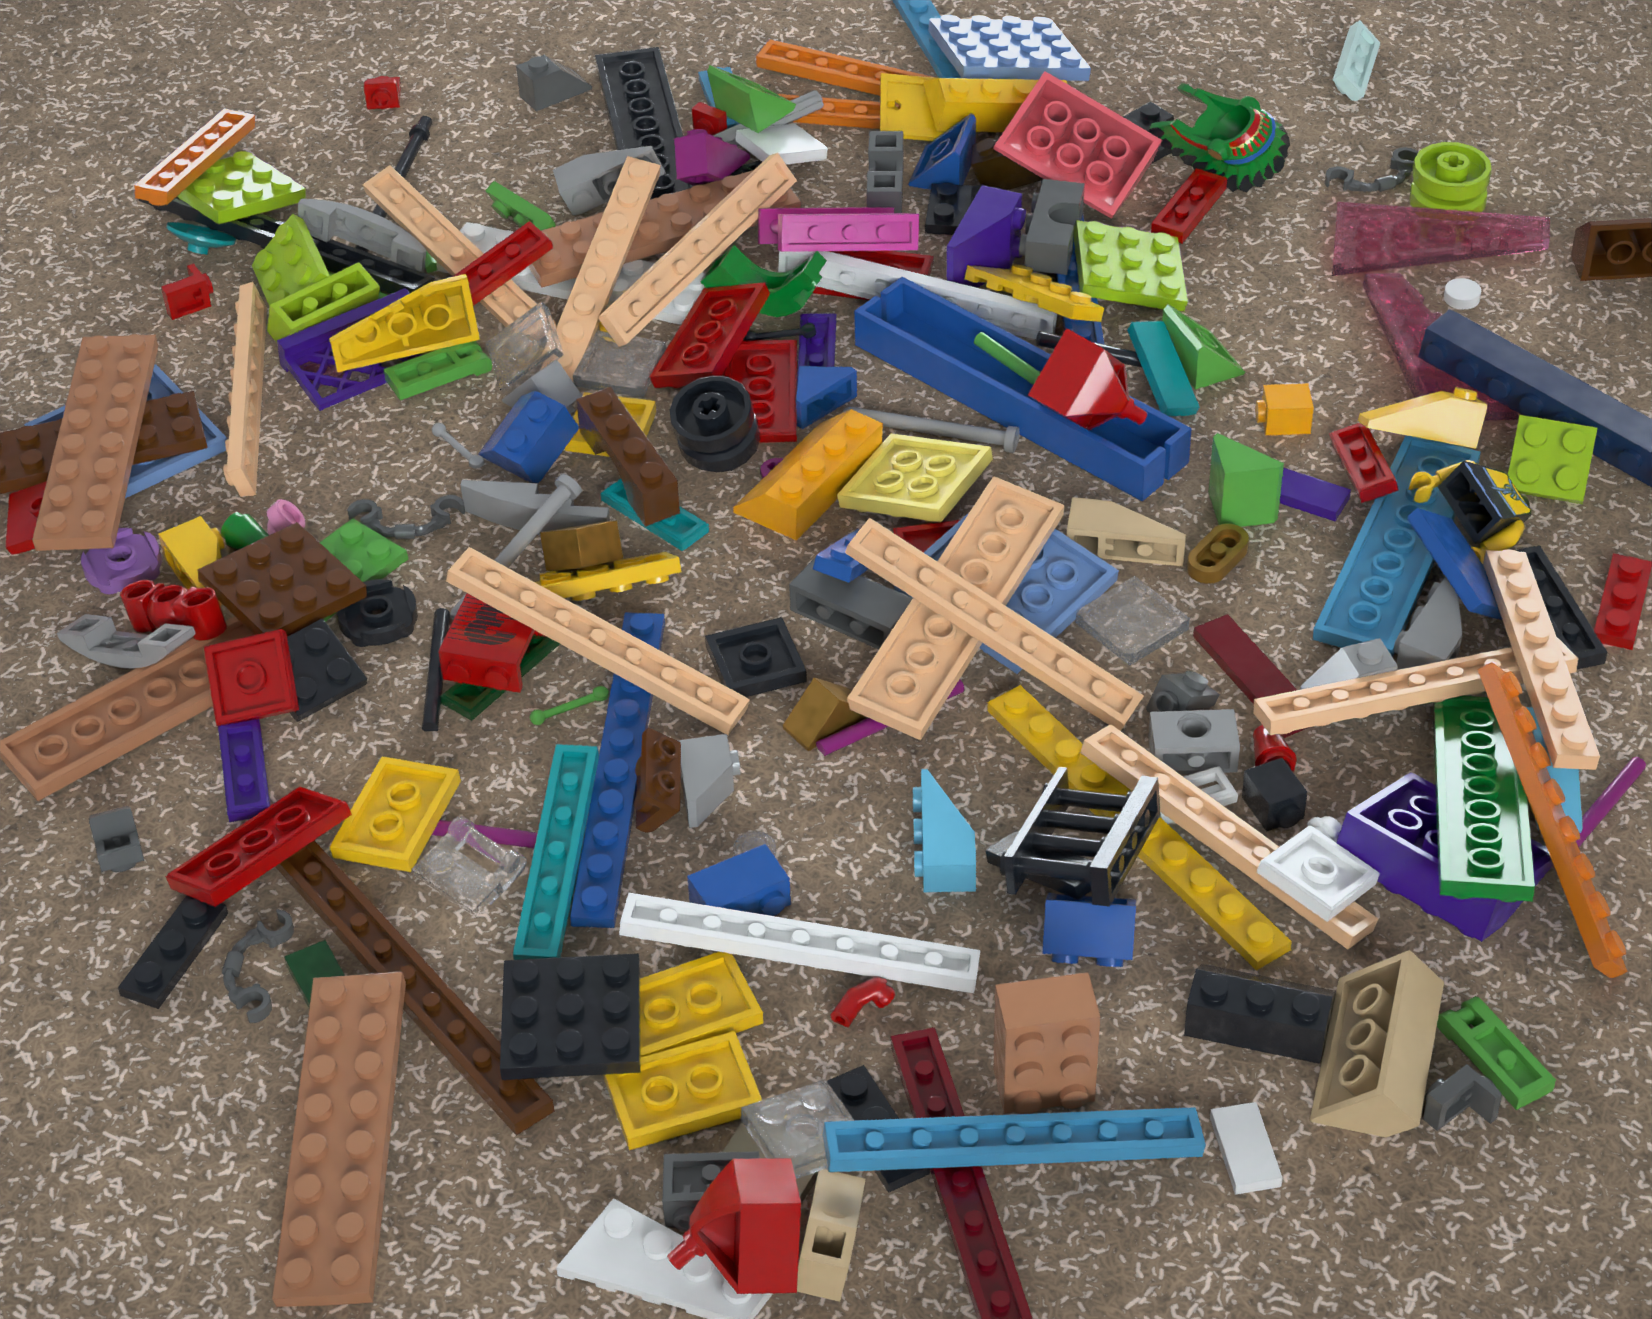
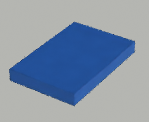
M1420 508L1415 509L1407 516V520L1468 611L1502 620L1485 568L1451 518Z

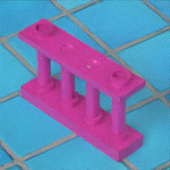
M893 207L758 208V244H778V251L918 250L919 214L894 213Z

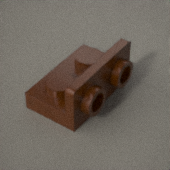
M647 728L642 732L641 756L637 760L635 767L637 792L634 801L636 829L645 833L655 831L680 811L681 742L651 728Z

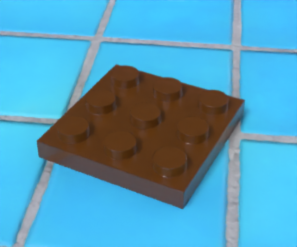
M297 522L197 569L198 581L205 588H212L218 600L254 635L283 629L286 631L287 636L367 597L366 585Z

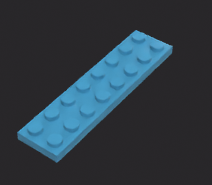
M1405 435L1390 467L1397 481L1399 491L1374 500L1315 624L1312 640L1342 648L1380 638L1393 658L1396 639L1402 630L1405 631L1435 563V560L1407 520V516L1417 508L1451 518L1453 521L1456 516L1438 487L1433 488L1430 499L1427 502H1415L1414 496L1419 488L1408 490L1411 479L1417 472H1427L1435 476L1437 470L1466 460L1479 464L1480 451Z

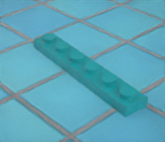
M556 744L513 951L514 960L561 958L599 761L597 746Z

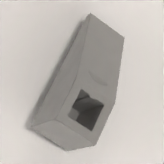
M652 146L582 155L553 169L559 193L572 215L583 214L609 201L627 156L661 165L659 177L666 174Z
M1446 576L1441 583L1435 582L1427 598V604L1424 607H1417L1409 630H1402L1399 633L1394 644V653L1398 654L1397 670L1459 657L1462 640L1459 598Z

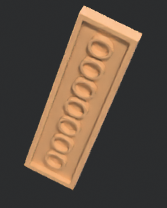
M993 476L937 562L1006 606L1063 517L1065 505ZM913 598L847 697L850 710L921 740L982 642Z

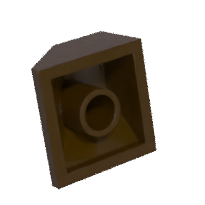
M1000 137L984 139L972 147L971 166L980 185L1010 190L1043 180L1040 176L994 150V145Z

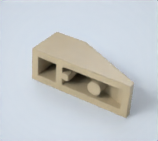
M1072 497L1067 537L1099 558L1183 566L1186 534L1112 501Z

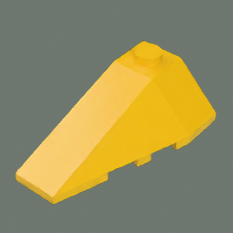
M464 274L430 282L330 337L329 340L337 372L480 340L467 275Z

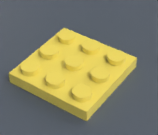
M891 433L837 494L840 508L853 509L859 512H873L891 515L892 517H907L926 522L941 523L993 460L991 447Z

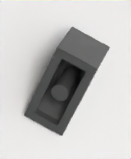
M546 55L533 57L529 61L516 66L519 95L535 111L592 90V86L577 72Z

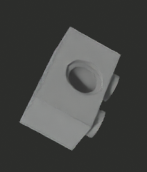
M1234 709L1150 712L1148 735L1150 753L1177 773L1194 774L1220 766L1224 773L1238 771L1240 742Z

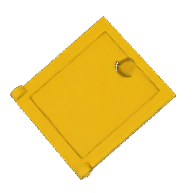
M881 73L880 131H903V139L933 141L944 132H937L923 85L925 79H934V77ZM895 102L900 105V109L895 106Z

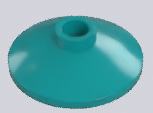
M168 222L166 229L173 235L188 243V251L207 255L209 248L227 247L235 245L236 238L231 235L198 225Z

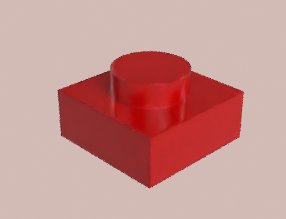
M702 102L692 107L693 130L703 129L713 136L727 129L725 111Z

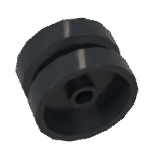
M722 376L699 378L684 386L674 397L669 410L671 425L677 437L680 452L689 464L700 470L726 472L745 464L755 454L761 439L759 425L753 411L750 395L741 383L730 377Z

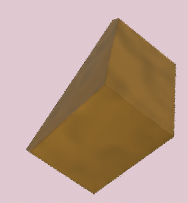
M617 520L540 532L546 571L585 568L624 558Z
M813 678L783 724V729L809 752L817 747V741L858 723L866 718V716L850 710L847 697L851 690L847 687Z

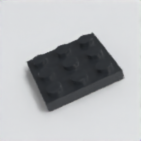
M639 953L505 960L500 1049L501 1079L514 1080L641 1073Z

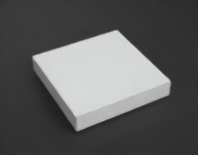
M795 123L769 126L759 133L749 128L736 130V142L762 162L768 156L777 152L786 165L827 159L828 148Z
M1310 825L1261 860L1257 869L1259 875L1326 922L1376 885L1380 875L1378 871Z

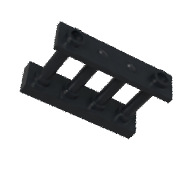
M1059 767L1051 781L1045 783L1041 797L1010 847L1002 852L1000 873L1002 876H1006L1007 894L1016 895L1028 874L1085 881L1087 886H1091L1092 905L1110 907L1161 815L1158 777L1141 776L1133 792L1129 791L1127 795L1069 789L1068 770L1066 767ZM1071 806L1121 813L1115 814L1114 817L1070 813L1066 812V810ZM1055 829H1065L1108 835L1103 836L1101 840L1052 834ZM1042 851L1095 858L1094 860L1090 859L1088 863L1038 857Z

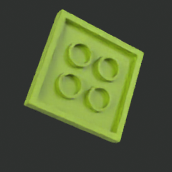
M240 151L234 153L231 157L216 161L177 197L217 224H222L299 203L301 199H306V189L294 182L290 177L274 169L271 165L258 159L252 153Z
M1076 220L1073 238L1081 293L1088 294L1092 298L1164 309L1169 304L1178 311H1185L1188 298L1178 237L1170 236L1166 233L1139 231L1131 227L1109 226L1097 221L1086 222Z

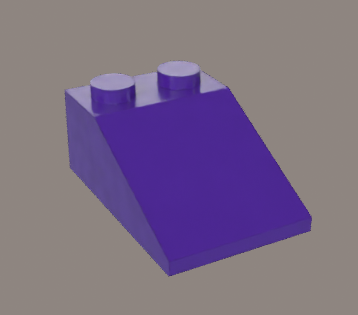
M987 186L980 187L947 245V281L978 288L985 283H973L965 280L967 265L1010 269L1014 259L1022 257V255H1019L1021 229L1026 219V209L1022 208V193Z

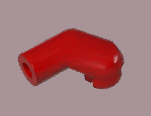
M873 977L847 990L830 1014L833 1022L848 1028L863 1006L871 1000L878 1008L888 1006L895 997V990L886 984L888 980L882 977Z

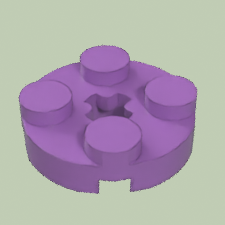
M118 528L114 548L90 549L86 555L83 551L81 565L86 580L92 586L99 588L104 594L121 592L124 587L136 581L155 580L160 574L159 569L162 564V556L156 538L143 531L145 536H142L140 534H133L132 528ZM119 558L125 559L124 561L117 562V559Z

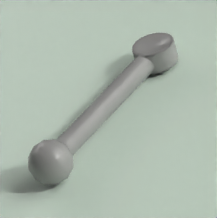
M435 423L432 426L433 435L442 437L469 461L470 467L476 469L484 465L483 457L471 454L446 432L444 424Z

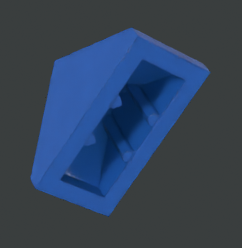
M799 366L796 395L797 426L804 429L856 398L857 370L852 367Z

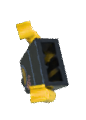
M1466 460L1437 470L1435 476L1427 472H1417L1414 474L1408 490L1419 488L1415 493L1414 501L1417 503L1427 502L1430 499L1433 488L1438 487L1473 542L1480 544L1481 548L1479 549L1476 547L1471 548L1482 564L1486 550L1503 551L1516 545L1524 532V522L1531 517L1532 513L1528 498L1519 493L1509 476L1503 471Z

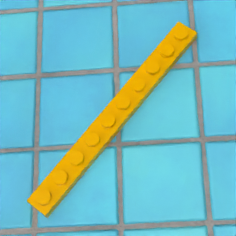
M1021 685L987 702V711L1053 775L1059 767L1067 768L1069 789L1127 795L1131 791L1080 753L1083 744ZM1089 809L1096 816L1114 817L1115 814L1121 813ZM1159 816L1138 857L1256 971L1291 951L1292 941Z

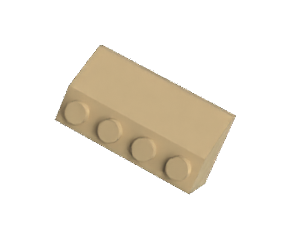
M1411 950L1339 978L1310 1116L1311 1122L1385 1138L1419 1126L1444 981Z

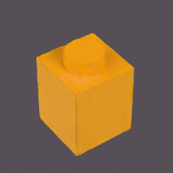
M1309 383L1263 385L1262 400H1256L1255 415L1256 422L1263 423L1265 435L1311 434L1314 406Z

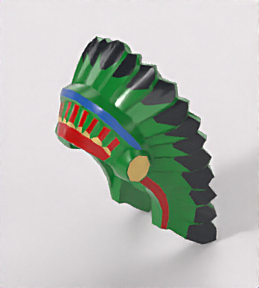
M1181 83L1177 87L1178 91L1207 106V109L1195 122L1194 127L1191 128L1176 119L1152 123L1148 131L1162 140L1161 147L1171 149L1172 156H1180L1183 163L1192 166L1194 170L1197 168L1227 177V188L1233 192L1239 189L1247 193L1253 186L1262 187L1265 180L1272 179L1274 173H1279L1283 169L1290 146V139L1283 125L1276 122L1270 113L1262 110L1255 98L1251 96H1244L1242 99L1227 98L1199 88L1193 89L1189 84Z

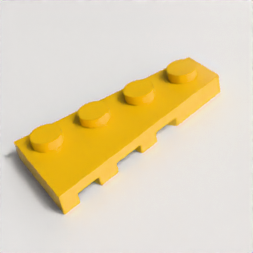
M1013 264L1010 270L967 265L965 280L973 283H987L986 287L989 289L1013 293V298L1038 304L1037 307L1069 319L1101 322L1104 307L1091 302L1092 296L1081 292H1071V286L1052 282V277L1032 273L1033 269L1030 267Z
M661 552L615 560L613 569H608L606 564L577 569V575L573 576L569 572L556 573V571L539 573L540 581L535 583L562 598L572 597L574 601H582L596 597L595 591L609 589V592H623L632 589V583L646 580V584L666 582L669 580V575L681 572V566L678 556Z

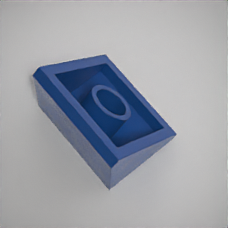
M972 113L925 146L908 183L910 187L931 189L932 184H964L971 167L972 147L976 144V117Z

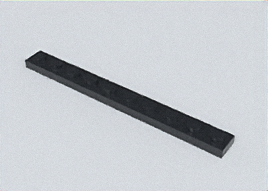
M178 197L174 198L168 205L162 206L152 205L146 200L139 199L140 202L149 204L156 210L168 211L180 216L183 220L198 222L206 225L210 230L225 232L233 235L238 240H247L260 245L263 249L273 239L278 227L285 223L259 213L217 224ZM312 236L327 271L337 273L359 262L380 286L379 291L392 294L406 288L409 293H412L422 286L435 281L434 276L332 239L325 242Z

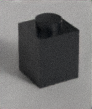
M1283 758L1244 770L1242 798L1266 832L1278 827L1290 828L1301 819H1304L1307 791Z

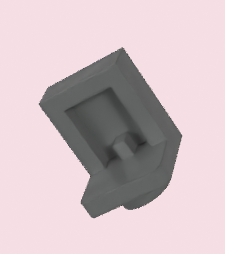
M1186 671L1185 673L1164 674L1161 675L1146 706V710L1150 713L1209 709L1215 705L1220 694L1207 685L1208 680L1196 672Z
M123 806L89 816V824L101 872L107 870L112 872L127 871L135 867L137 862L144 861L140 839L130 806Z
M1466 1064L1448 1079L1444 1080L1441 1078L1431 1085L1425 1095L1427 1102L1423 1120L1438 1131L1470 1107L1491 1124L1497 1119L1502 1093L1489 1078L1481 1076Z

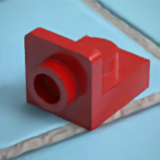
M379 76L364 81L363 87L367 109L400 107V77Z
M194 263L187 265L189 277L161 286L166 311L172 320L212 306L209 294L213 293V286L210 278L206 273L201 274Z

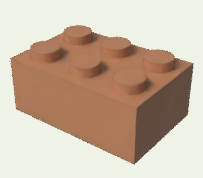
M1088 972L995 985L993 1070L1004 1114L1013 1112L1034 1114L1042 1108L1057 1106L1075 1109L1085 1105L1087 1102L1095 1101L1100 1013Z

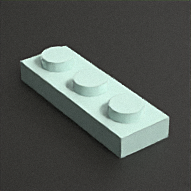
M1360 20L1349 28L1333 77L1337 89L1342 94H1346L1352 101H1358L1364 97L1380 46L1378 39Z

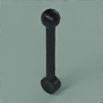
M812 323L805 324L802 328L762 333H755L749 330L744 337V341L803 335L804 338H812L817 332L815 325Z

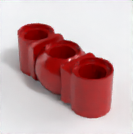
M141 580L127 585L120 592V597L130 623L136 632H154L165 623L192 626L196 633L193 638L198 641H205L218 637L227 629V623L218 598L212 588L197 589L196 587H191L188 590L180 585L165 586L163 583L154 584L150 580Z

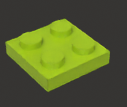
M1519 415L1508 476L1519 493L1583 504L1597 427Z

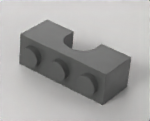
M869 131L867 207H893L894 213H902L903 131Z
M1043 179L1040 192L1033 193L1031 213L1027 214L1025 234L1021 235L1019 255L1025 256L1026 267H1030L1033 271L1067 275L1073 253V229L1076 220H1082L1084 212L1085 183Z

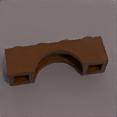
M608 387L576 399L581 435L595 455L606 451L622 479L628 502L646 527L679 514L678 480L613 389Z

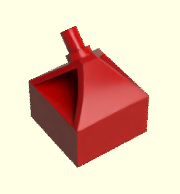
M1067 328L1028 393V396L1046 408L1087 430H1091L1115 417L1121 419L1128 418L1138 425H1141L1147 417V412L1136 406L1134 400L1129 397L1126 365L1104 348Z
M791 1158L732 1159L709 1185L689 1218V1229L683 1234L684 1240L667 1255L671 1264L678 1270H681L696 1255L703 1257L706 1254L737 1294L797 1293L801 1200Z

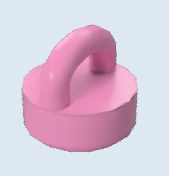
M277 500L267 510V531L269 535L296 522L303 528L305 527L303 514L289 501Z

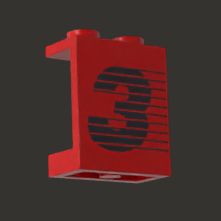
M466 593L439 649L443 680L520 693L523 688L520 670L521 660L533 635L546 636Z

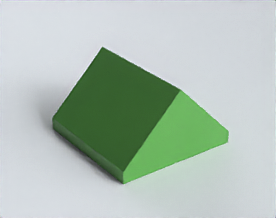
M709 65L707 73L715 107L725 111L727 117L754 132H761L794 111L796 104L754 81Z
M1167 304L1163 309L1162 321H1164L1187 378L1195 390L1246 373L1210 330Z
M1219 433L1213 436L1208 490L1218 525L1235 524L1242 527L1274 523L1278 519L1284 463Z

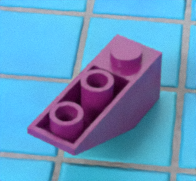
M703 129L690 130L686 132L687 136L674 138L677 179L692 186L723 180V178L729 176L750 159V153L737 148L735 144L722 141L721 137H714L708 134Z

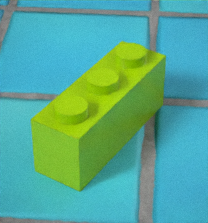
M358 262L270 304L267 332L277 343L279 339L378 300L380 286Z

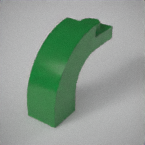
M733 245L713 262L700 282L706 288L765 282L770 295L759 313L773 317H783L803 308L815 290L816 285L822 279L819 272L827 260L816 251L793 270L772 272L754 264Z

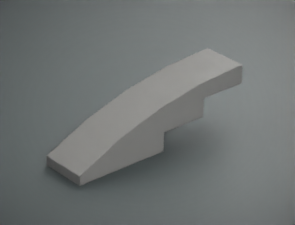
M462 480L460 484L465 512L517 530L523 528L551 495L539 494L538 483ZM568 498L540 532L610 521L609 507L574 506V500Z

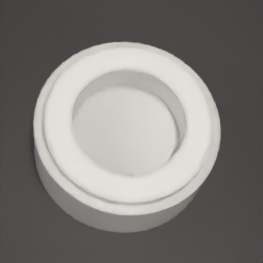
M1457 278L1445 285L1444 301L1449 306L1456 309H1471L1479 304L1481 287L1475 281Z

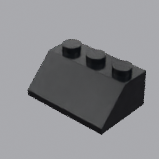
M1201 964L1196 968L1187 1002L1184 1036L1320 1064L1336 991Z

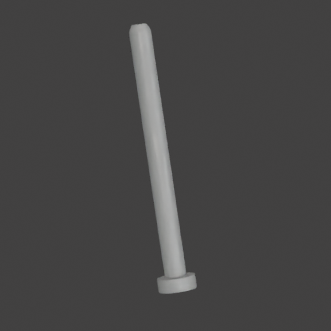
M850 406L843 410V412L850 409L883 423V427L1004 446L1005 452L1010 453L1015 452L1020 436L1019 427L1008 426L1007 430L1003 431Z
M561 474L555 480L557 487L555 491L494 561L509 568L567 499L574 500L582 492L580 485L572 477ZM465 595L451 610L450 617L453 620L465 598Z

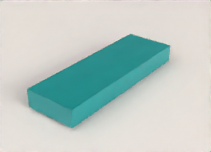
M1164 321L1131 322L1127 331L1160 412L1167 416H1189L1196 414L1200 406Z
M619 479L600 493L601 501L681 551L687 549L709 532L708 523L680 507L679 514L645 527L628 502L622 479Z

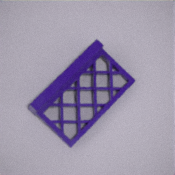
M406 288L277 340L281 367L286 372H291L319 411L387 383L385 381L384 369L388 367H383V362L346 370L342 378L324 375L328 366L336 367L329 338L410 294ZM422 354L411 355L403 358H398L395 360L405 362L413 358L422 356ZM310 362L321 364L317 373L303 371L300 366ZM352 371L370 374L369 379L362 382L349 380ZM320 384L338 388L336 393L324 398L317 392Z

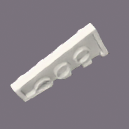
M614 1198L556 1267L557 1275L571 1280L575 1278L595 1283L596 1287L613 1292L616 1290L640 1296L644 1301L658 1305L665 1303L685 1309L686 1313L707 1319H754L773 1294H737L706 1254L703 1257L696 1255L681 1270H678L671 1264L667 1255L684 1240L683 1236Z

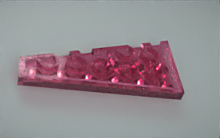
M1337 202L1332 276L1548 250L1550 217Z
M1365 273L1362 286L1414 398L1439 391L1454 393L1455 387L1477 392L1476 398L1488 404L1484 421L1519 420V415L1521 414L1420 359L1418 355L1426 328L1442 315L1439 312L1432 313L1423 304L1424 297L1400 273Z

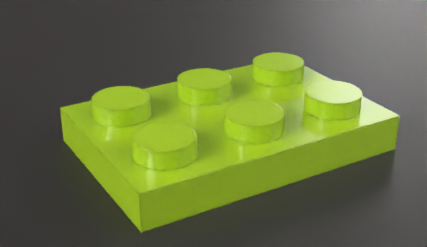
M293 213L284 224L278 227L273 239L265 249L258 252L252 264L269 307L270 304L330 276L304 219Z

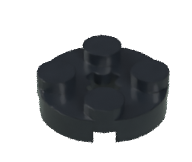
M385 579L363 582L366 585L367 597L336 612L341 632L358 647L385 645L408 637L414 631V625L418 618L416 599L413 592L404 585V590L393 587L392 581ZM380 610L381 614L373 615L372 611Z

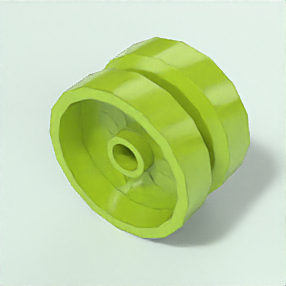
M1441 142L1423 148L1414 159L1410 205L1417 214L1438 223L1459 224L1472 221L1480 216L1486 207L1487 187L1492 170L1490 159L1477 148L1459 142Z

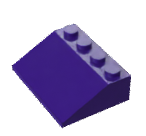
M1410 772L1346 813L1336 843L1378 871L1380 875L1377 881L1383 884L1386 890L1402 895L1419 905L1427 914L1438 916L1454 925L1465 936L1476 938L1482 942L1500 929L1523 902H1503L1498 899L1474 897L1458 899L1453 896L1440 895L1436 786L1420 776ZM1531 839L1534 883L1536 887L1553 866V862L1547 847Z

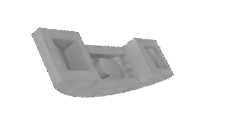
M301 199L299 201L298 217L304 219L311 236L328 242L333 236H337L388 257L390 261L424 273L427 250L414 236L395 223L372 212L343 203L318 199Z
M84 614L57 632L59 640L76 652L99 663L119 668H142L155 664L196 634L192 626L166 623L150 635L121 632L116 630L112 617Z

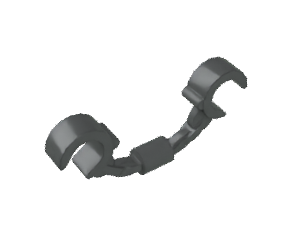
M1403 147L1393 152L1390 168L1398 170L1396 176L1389 175L1375 179L1374 183H1364L1353 179L1354 170L1337 166L1326 171L1325 185L1329 187L1332 179L1340 178L1344 180V191L1372 192L1378 190L1382 192L1395 188L1407 176L1411 175L1414 159L1418 151Z
M446 495L438 498L434 504L430 505L433 517L431 522L421 526H415V524H395V527L391 528L380 524L379 520L383 518L382 509L372 500H357L348 507L347 511L349 520L361 512H369V514L360 518L361 523L384 537H395L397 540L415 539V536L426 535L441 529L447 524H451L450 514L443 510L455 508L462 514H465V507L460 497Z
M276 910L278 920L284 924L281 929L269 931L261 921H257V927L249 930L246 936L233 946L232 950L227 953L222 969L224 985L229 991L230 1001L236 1005V1008L241 1009L248 1002L254 1000L262 1002L260 1006L246 1013L249 1023L260 1022L269 1016L272 1011L270 995L258 983L245 989L235 987L234 977H239L244 961L243 953L250 945L265 942L270 948H275L292 937L294 933L293 921L290 914L284 910Z

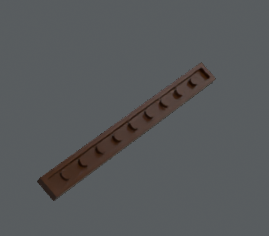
M315 840L275 866L371 974L403 973L406 981L403 1010L516 1136L555 1112L553 1100L534 1079H501V1043Z

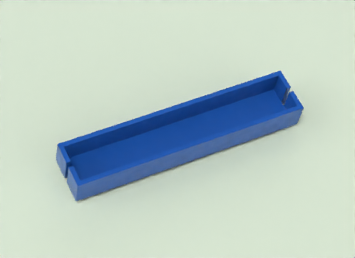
M904 277L899 278L881 291V298L874 296L854 311L855 345L1006 428L1008 426L1019 427L1021 436L1142 502L1164 484V478L1169 480L1189 463L1192 428L1131 396L1129 397L1134 400V404L1147 412V417L1141 425L1128 418L1121 419L1115 417L1091 430H1087L1046 408L1028 396L1033 387L1031 383L976 346L974 339L980 332H983L1040 372L1051 354Z

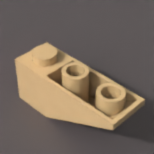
M819 1168L798 1262L797 1292L840 1302L856 1236L865 1178L839 1172H828L826 1169Z

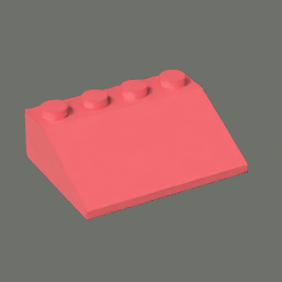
M1044 71L993 149L1043 179L1085 183L1084 203L1112 219L1154 160L1162 140Z

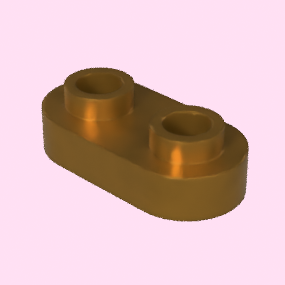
M1221 524L1214 527L1189 553L1187 565L1189 576L1195 581L1205 584L1221 581L1247 554L1249 543L1247 531L1235 524Z

